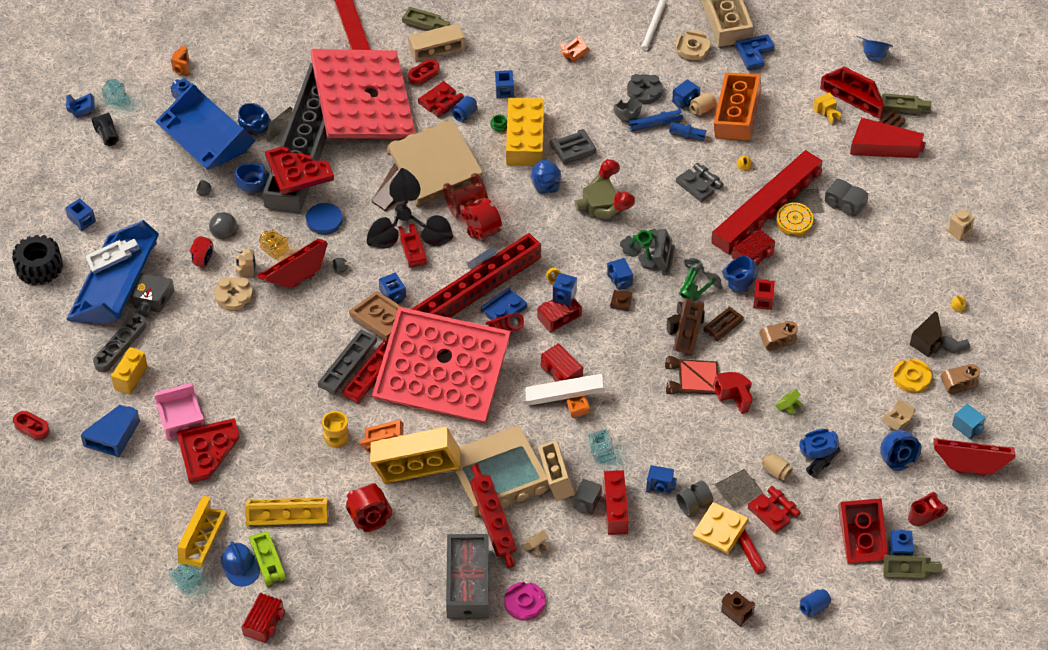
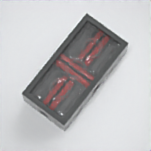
M447 534V618H489V534Z

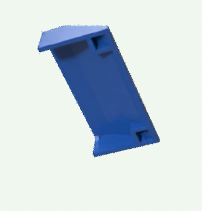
M193 83L156 120L158 125L207 170L244 154L256 141Z
M142 220L109 234L103 247L118 240L128 242L135 239L140 249L131 253L132 256L128 257V259L96 274H93L91 270L66 319L73 322L104 324L120 319L123 314L122 310L149 254L157 244L156 240L159 233Z

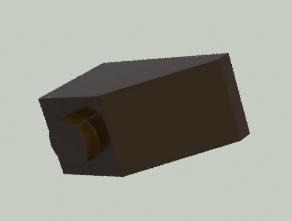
M936 311L912 333L910 345L927 357L933 352L937 353L942 346V343H940L942 331L939 315Z

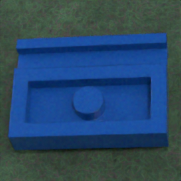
M507 288L481 306V312H484L492 320L512 313L522 312L527 308V302L515 292L513 293L511 288Z

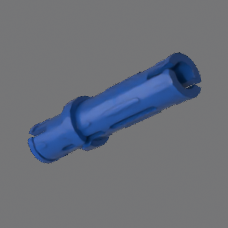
M681 109L670 112L662 111L657 115L628 120V125L631 126L629 127L630 131L660 124L668 125L669 122L683 120V114L680 115L682 113Z

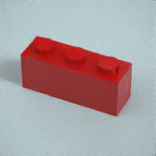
M624 470L604 471L603 487L607 534H628L629 519Z

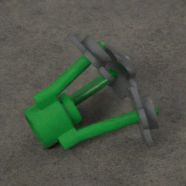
M641 230L637 235H633V238L626 236L620 242L623 253L636 256L637 251H640L641 247L645 248L644 254L638 257L641 266L654 268L656 266L652 259L654 250L650 252L649 247L653 248L656 246L655 239L658 236L659 230Z
M696 258L684 260V265L690 268L680 289L679 295L681 297L697 300L712 284L722 289L721 278L716 273L704 272V267L700 260ZM698 272L707 275L709 282L697 291L698 286L693 281Z

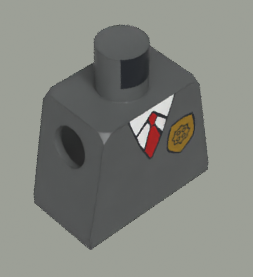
M140 273L133 293L135 308H138V314L148 317L150 311L161 312L174 293L173 279Z

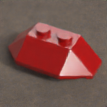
M845 66L822 76L821 90L827 93L830 92L831 95L881 120L884 104L875 81Z
M317 238L297 252L258 274L257 277L270 283L294 288L300 284V281L313 277L315 272L320 270L328 243L326 240Z
M933 439L934 450L949 468L957 473L974 472L980 476L992 475L1015 459L1016 456L1014 447Z

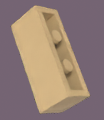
M458 23L408 36L409 49L415 62L465 49L464 35Z
M557 439L538 446L547 480L556 501L575 495L567 464Z

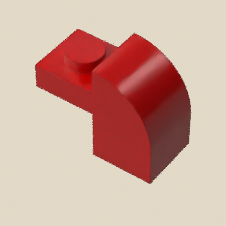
M737 372L716 374L713 388L719 401L734 398L741 414L749 411L753 402L752 395L749 393L752 386L751 381L743 374Z

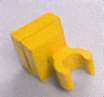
M830 92L814 99L813 110L816 113L821 112L823 116L827 115L828 121L831 124L834 121L833 117H836L839 121L841 120V113L835 111L837 102Z

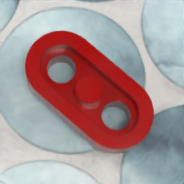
M429 59L412 68L408 72L409 82L413 85H421L438 75L440 71L439 63L436 60Z
M20 411L13 417L14 427L33 439H44L50 432L48 423L28 411Z

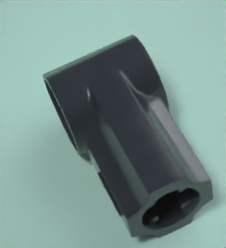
M110 113L91 118L96 133L100 134L104 145L109 147L116 145L119 141V136L114 128Z

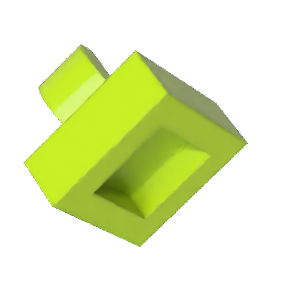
M797 389L786 393L775 406L779 411L786 409L787 413L792 415L796 413L793 405L797 409L802 407V403L797 400L801 394Z

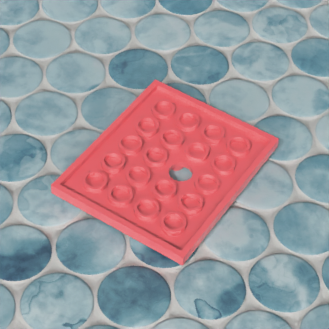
M311 50L310 54L327 138L405 139L410 134H416L397 51ZM368 88L375 89L378 92V96L371 97L365 90Z
M398 307L372 397L373 399L486 424L511 332ZM443 350H448L452 353V358L447 363H441L437 359L438 353H441Z

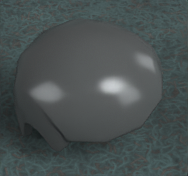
M630 98L627 103H623L621 99L614 105L615 115L625 121L637 119L642 109V103L633 98Z
M226 212L215 214L209 223L210 232L218 239H226L236 234L238 227L236 219Z

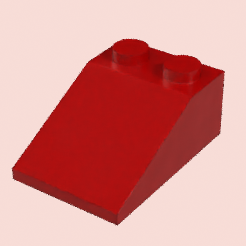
M882 498L840 502L838 504L839 518L847 563L884 560V555H888Z

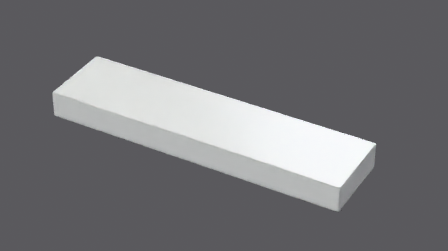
M597 374L526 387L527 406L604 392L603 375Z

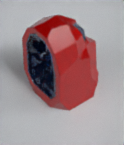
M199 236L194 239L189 252L192 255V262L195 266H207L214 249L213 242L209 238Z

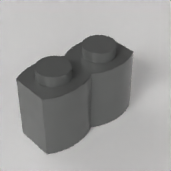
M836 179L825 192L824 201L831 207L840 208L846 214L857 216L868 202V193L862 188L852 186L845 180Z

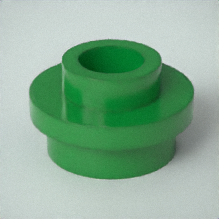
M495 115L490 121V126L493 130L503 131L507 128V119L504 115Z

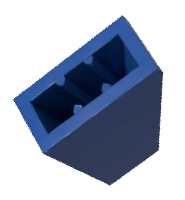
M117 406L82 432L83 446L120 457L140 422L138 410L130 406Z

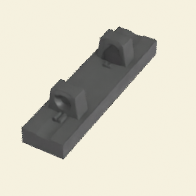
M360 329L318 381V387L335 395L377 343V337Z

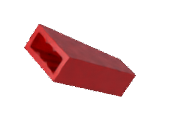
M861 117L852 141L850 154L918 158L919 153L924 151L926 142L923 141V133Z

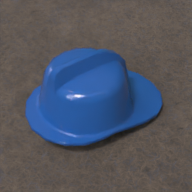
M859 37L864 40V54L873 61H881L887 55L889 48L893 47V45Z
M233 541L230 542V545L221 556L224 572L230 583L235 586H249L255 582L259 575L256 559L246 545L234 543Z

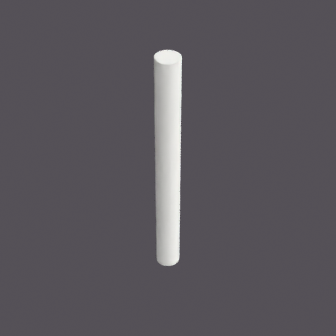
M660 0L641 46L642 50L647 51L665 7V0Z

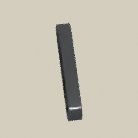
M135 314L129 317L93 359L94 367L98 372L110 370L145 330L146 321L144 316ZM124 334L131 335L128 339L121 338ZM113 347L119 348V350L114 353L109 351Z

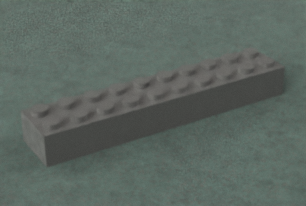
M310 63L280 147L288 148L290 152L296 154L300 152L312 156L313 160L319 161L327 134L313 64ZM271 171L263 191L264 207L301 213L309 187L281 195Z

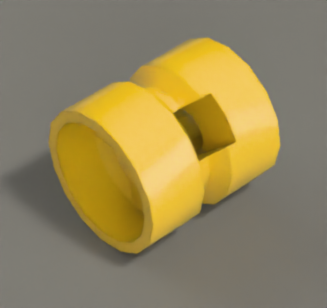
M331 411L323 416L322 427L325 443L335 448L345 445L349 440L346 415L339 411Z

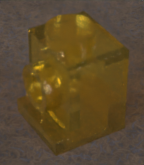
M274 229L269 232L264 231L260 235V248L274 260L289 250L288 238L281 236Z

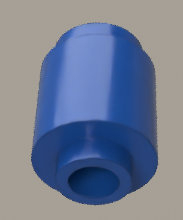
M465 96L453 107V117L460 122L466 120L477 110V101L473 97Z
M817 589L800 599V610L804 615L813 617L828 608L831 603V597L825 589Z

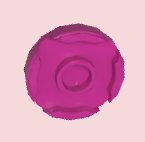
M518 582L507 589L504 597V607L507 613L515 619L531 620L543 612L545 594L534 583Z

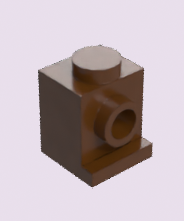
M737 591L732 595L727 593L721 601V612L740 627L754 614L755 603L753 601L750 602Z

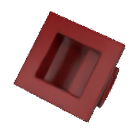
M756 279L753 308L772 310L775 281Z

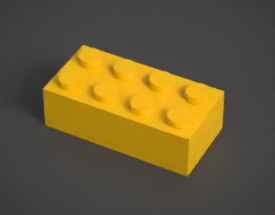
M508 98L506 165L534 166L543 160V98Z
M439 427L433 430L419 431L414 434L400 435L390 439L371 442L370 463L384 484L460 469V447L448 427Z

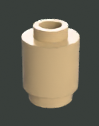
M704 93L690 101V110L693 114L701 116L712 110L717 104V100L712 93Z
M776 453L767 454L762 461L763 469L778 480H787L793 471L790 463Z

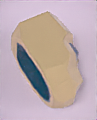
M246 248L235 257V269L240 277H253L256 269L255 252Z

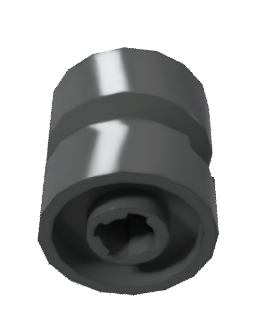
M702 480L692 484L690 489L686 487L676 492L678 506L686 516L697 512L699 507L703 509L710 506L714 501L711 490Z

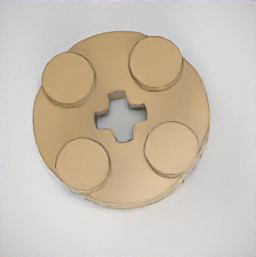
M690 30L684 35L681 33L676 39L675 49L677 55L688 60L702 61L710 51V40L700 31Z
M222 278L218 281L214 291L216 303L229 311L244 308V305L249 304L253 298L252 287L246 278ZM231 292H237L235 296L230 294Z

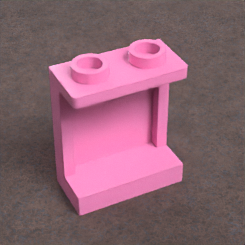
M192 383L154 393L167 440L178 438L177 431L205 425Z

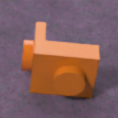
M580 36L566 46L562 42L559 43L562 47L560 52L566 59L570 58L572 62L577 61L590 50Z
M180 46L171 58L172 70L177 74L186 76L190 74L187 47Z

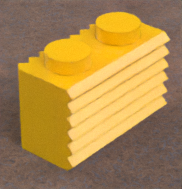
M131 347L128 348L111 375L113 389L132 394L131 391H134L133 388H135V385L141 379L140 377L148 368L145 352Z

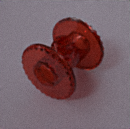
M477 173L471 174L472 185L464 187V190L461 188L454 191L449 183L443 185L446 204L455 218L461 215L460 206L465 208L475 201L488 198L485 185Z

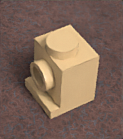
M964 209L960 210L951 217L950 226L946 228V231L960 241L972 232L975 217Z

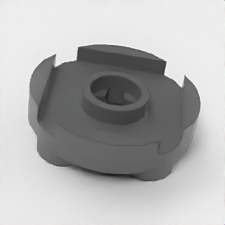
M634 74L627 84V94L642 104H651L658 97L662 96V83L657 75Z

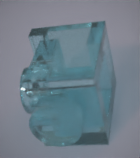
M117 79L107 80L102 88L104 103L121 108L128 97L124 84L118 82Z
M607 429L588 435L591 453L597 464L616 459L612 438Z
M180 564L177 569L173 570L171 568L168 570L171 582L183 594L203 580L202 567Z

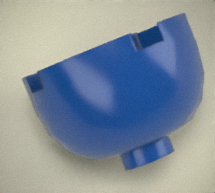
M895 430L887 434L880 446V454L883 461L891 469L901 471L909 468L905 466L912 461L915 463L918 460L922 446L912 433L905 430Z

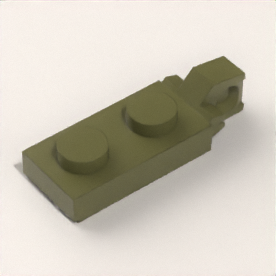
M409 7L402 17V23L427 30L450 25V22L445 21L438 14Z
M886 93L882 95L883 111L890 112L893 110L894 112L913 114L931 113L932 101H924L918 99V96Z
M884 555L883 560L884 577L926 578V576H930V572H941L942 568L940 561H931V558L926 556Z

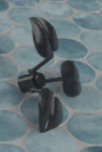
M401 168L389 186L390 196L395 201L402 202L395 208L396 216L394 217V223L392 224L391 220L387 217L377 219L368 231L366 243L369 246L378 248H390L395 245L399 238V232L394 227L399 219L401 221L412 219L424 229L421 232V238L425 243L432 246L446 244L453 239L454 235L450 223L443 216H431L425 225L412 215L410 208L406 204L408 200L414 201L419 197L421 188L416 177L408 170Z

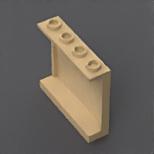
M453 119L442 121L432 128L427 127L420 133L410 134L400 141L395 140L387 148V156H392L398 169L404 168L411 172L420 184V195L413 201L416 207L478 182L483 174Z

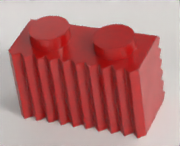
M758 229L733 247L732 258L748 256L758 266L763 259L773 255L775 240L761 229Z
M575 298L571 306L551 300L543 302L537 308V318L549 332L582 316V306Z
M559 343L541 354V368L545 372H549L555 382L583 377L584 367Z
M259 593L241 626L243 635L267 643L269 637L272 638L275 634L278 620L281 621L285 615L283 601L273 596Z

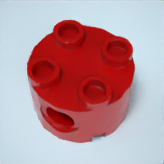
M488 198L466 206L461 211V216L468 226L467 233L471 238L475 237L478 240H483L502 230L499 228L502 226L499 212L495 206L491 207L489 203L492 201Z
M371 483L358 490H352L347 494L346 509L358 530L359 528L363 529L364 532L377 530L386 524L385 520L388 517L389 519L391 518L392 508L382 489L377 484Z

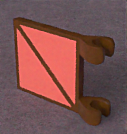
M673 356L666 357V369L679 368V383L668 381L666 387L667 394H716L713 383L716 374H718V361L686 360Z

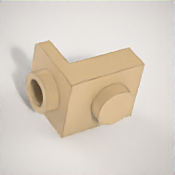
M900 399L897 401L895 408L884 415L882 422L886 423L893 430H901L910 424L916 409Z

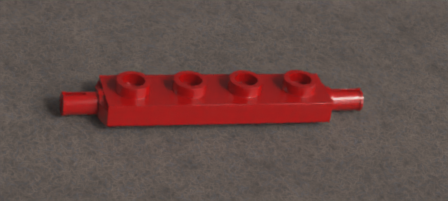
M479 464L473 465L471 469L474 478L471 479L470 485L496 557H504L507 568L514 567L515 563L512 554L517 550L491 476L482 475Z

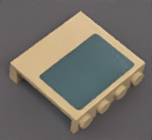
M519 425L460 446V469L454 471L473 505L474 517L480 516L481 513L470 485L471 479L474 478L471 469L473 465L479 464L482 475L491 476L502 509L515 502H523L531 496L542 495L549 490L546 473Z

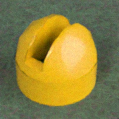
M740 156L737 161L738 169L742 171L749 170L752 166L751 158L749 156Z
M550 268L546 272V278L551 284H554L556 278L553 279L551 273L554 272L557 278L561 272L557 268Z
M963 296L954 297L951 301V308L956 312L964 311L967 304L966 299Z

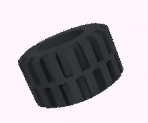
M39 235L34 237L28 236L27 239H22L20 244L15 245L12 259L16 274L21 281H25L27 284L32 282V285H37V283L43 285L46 281L48 283L51 282L52 278L56 279L58 273H61L63 262L57 242L53 241L51 237L47 238L45 235L41 237Z

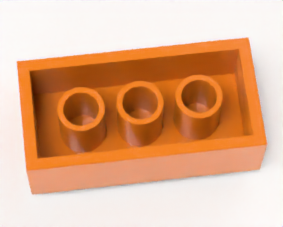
M725 72L714 119L715 138L751 141L762 91L760 74Z

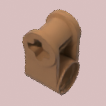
M785 321L762 328L759 334L766 350L773 351L795 344L798 326L793 321Z
M968 364L954 369H947L940 377L947 392L953 395L976 388L979 384L980 368L974 364Z

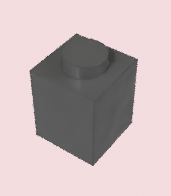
M582 479L574 496V508L581 513L593 514L601 498L602 485Z

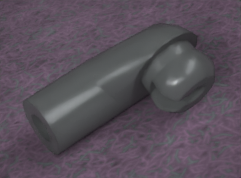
M949 336L941 338L940 343H942V346L952 353L970 348V343L967 339L956 341Z

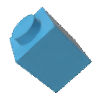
M967 403L954 414L952 426L971 439L983 432L986 417Z

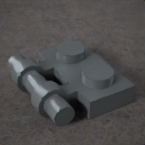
M697 162L693 166L696 172L694 173L688 169L676 178V183L702 203L714 194L715 189L713 186L720 189L724 183L720 181L716 174H711L706 166H701ZM704 176L708 181L705 182L701 178Z

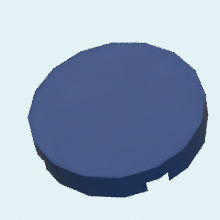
M319 203L308 210L306 214L307 226L312 232H318L320 235L336 232L339 226L342 225V212L334 204Z
M828 429L811 431L805 435L806 438L801 439L799 442L801 453L807 458L814 459L828 456L839 447L838 435L834 431L829 432Z

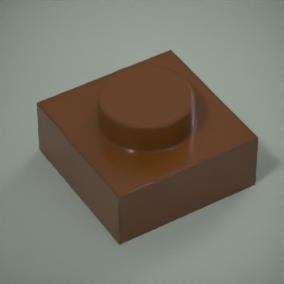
M614 290L610 308L629 311L633 292Z

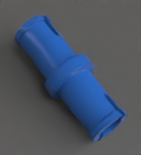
M671 122L669 133L682 135L687 139L690 137L702 141L705 140L707 130L691 127L690 124L682 125Z

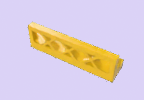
M202 496L177 547L178 563L202 567L225 520L226 511L211 508L210 497ZM209 516H217L219 518L211 521ZM211 528L213 531L204 533L202 530ZM203 540L206 542L205 545L199 547L196 544ZM197 553L200 556L199 559L189 558Z
M328 497L247 499L245 504L246 525L328 523Z

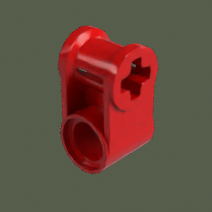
M512 313L487 321L485 324L489 327L514 332L522 328L524 318L520 313ZM511 317L517 319V327H513L510 324Z
M936 492L929 493L927 496L912 503L908 521L913 526H922L942 517L948 511V506L942 504Z

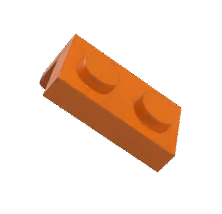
M396 420L365 428V439L360 440L359 445L371 453V442L403 435L404 423L401 420Z

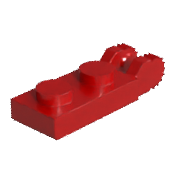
M409 224L410 233L405 234L402 226H398L400 242L408 267L427 264L426 255L414 224Z

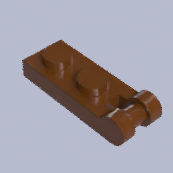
M687 298L683 300L673 351L693 355L704 303H694L691 299ZM690 309L694 310V315L689 314Z

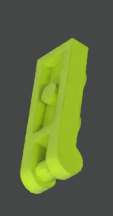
M269 531L249 536V541L266 587L278 580L280 582L285 581L286 576ZM276 569L277 573L269 574L268 571Z

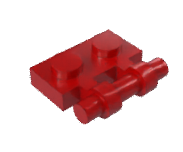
M443 81L418 98V104L429 112L436 109L434 114L438 117L441 114H446L451 107L464 98V95L462 93L456 95V90Z
M771 486L767 490L771 497L768 498L762 493L748 503V509L776 534L790 524L789 514L797 518L801 512L796 508L797 505L793 501H788L784 497V493L781 490ZM777 502L784 507L782 510L775 505Z

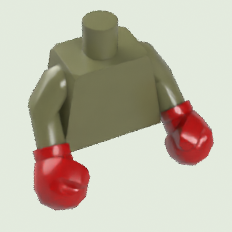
M607 159L602 163L598 176L588 186L584 187L583 199L575 200L577 211L587 209L591 218L608 220L615 215H620V212L631 208L635 204V197L626 191L616 193L610 181V177L620 171V165L617 161Z

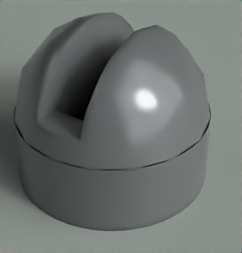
M201 179L196 193L208 195L211 192V185L209 182Z
M344 258L333 259L335 273L346 271L348 265H344L347 262Z

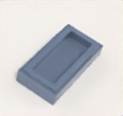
M491 247L467 263L468 267L473 269L495 255V248Z

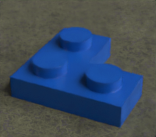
M768 34L736 41L735 47L747 70L764 67V60L761 54L774 51V44Z

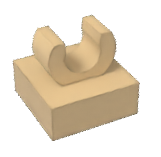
M541 530L521 546L525 551L532 549L535 556H540L539 545L544 550L549 548L548 543L543 541L548 535L544 530Z

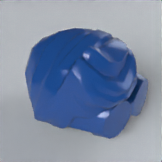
M245 103L239 107L238 123L240 127L253 134H260L268 130L271 125V119L263 107L255 103Z
M541 160L534 165L530 178L536 191L545 194L547 192L554 193L559 190L561 171L553 162Z
M242 164L234 172L236 185L247 193L262 190L266 186L269 173L263 164Z
M739 256L722 270V274L725 280H728L729 288L740 293L746 292L747 288L756 280L758 268L753 259L748 256Z

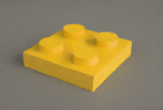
M713 502L692 535L693 538L729 554L749 523L747 517Z

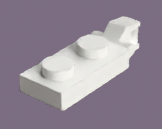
M135 239L128 242L118 240L86 255V259L93 274H96L128 259V257L132 256L131 253L140 248Z

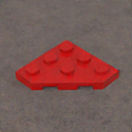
M283 146L265 151L266 159L281 195L334 180V174L329 163L321 160L319 162L313 160L312 156L300 152L298 154L290 152L288 148Z
M235 418L177 431L189 483L209 479L239 440L240 436Z

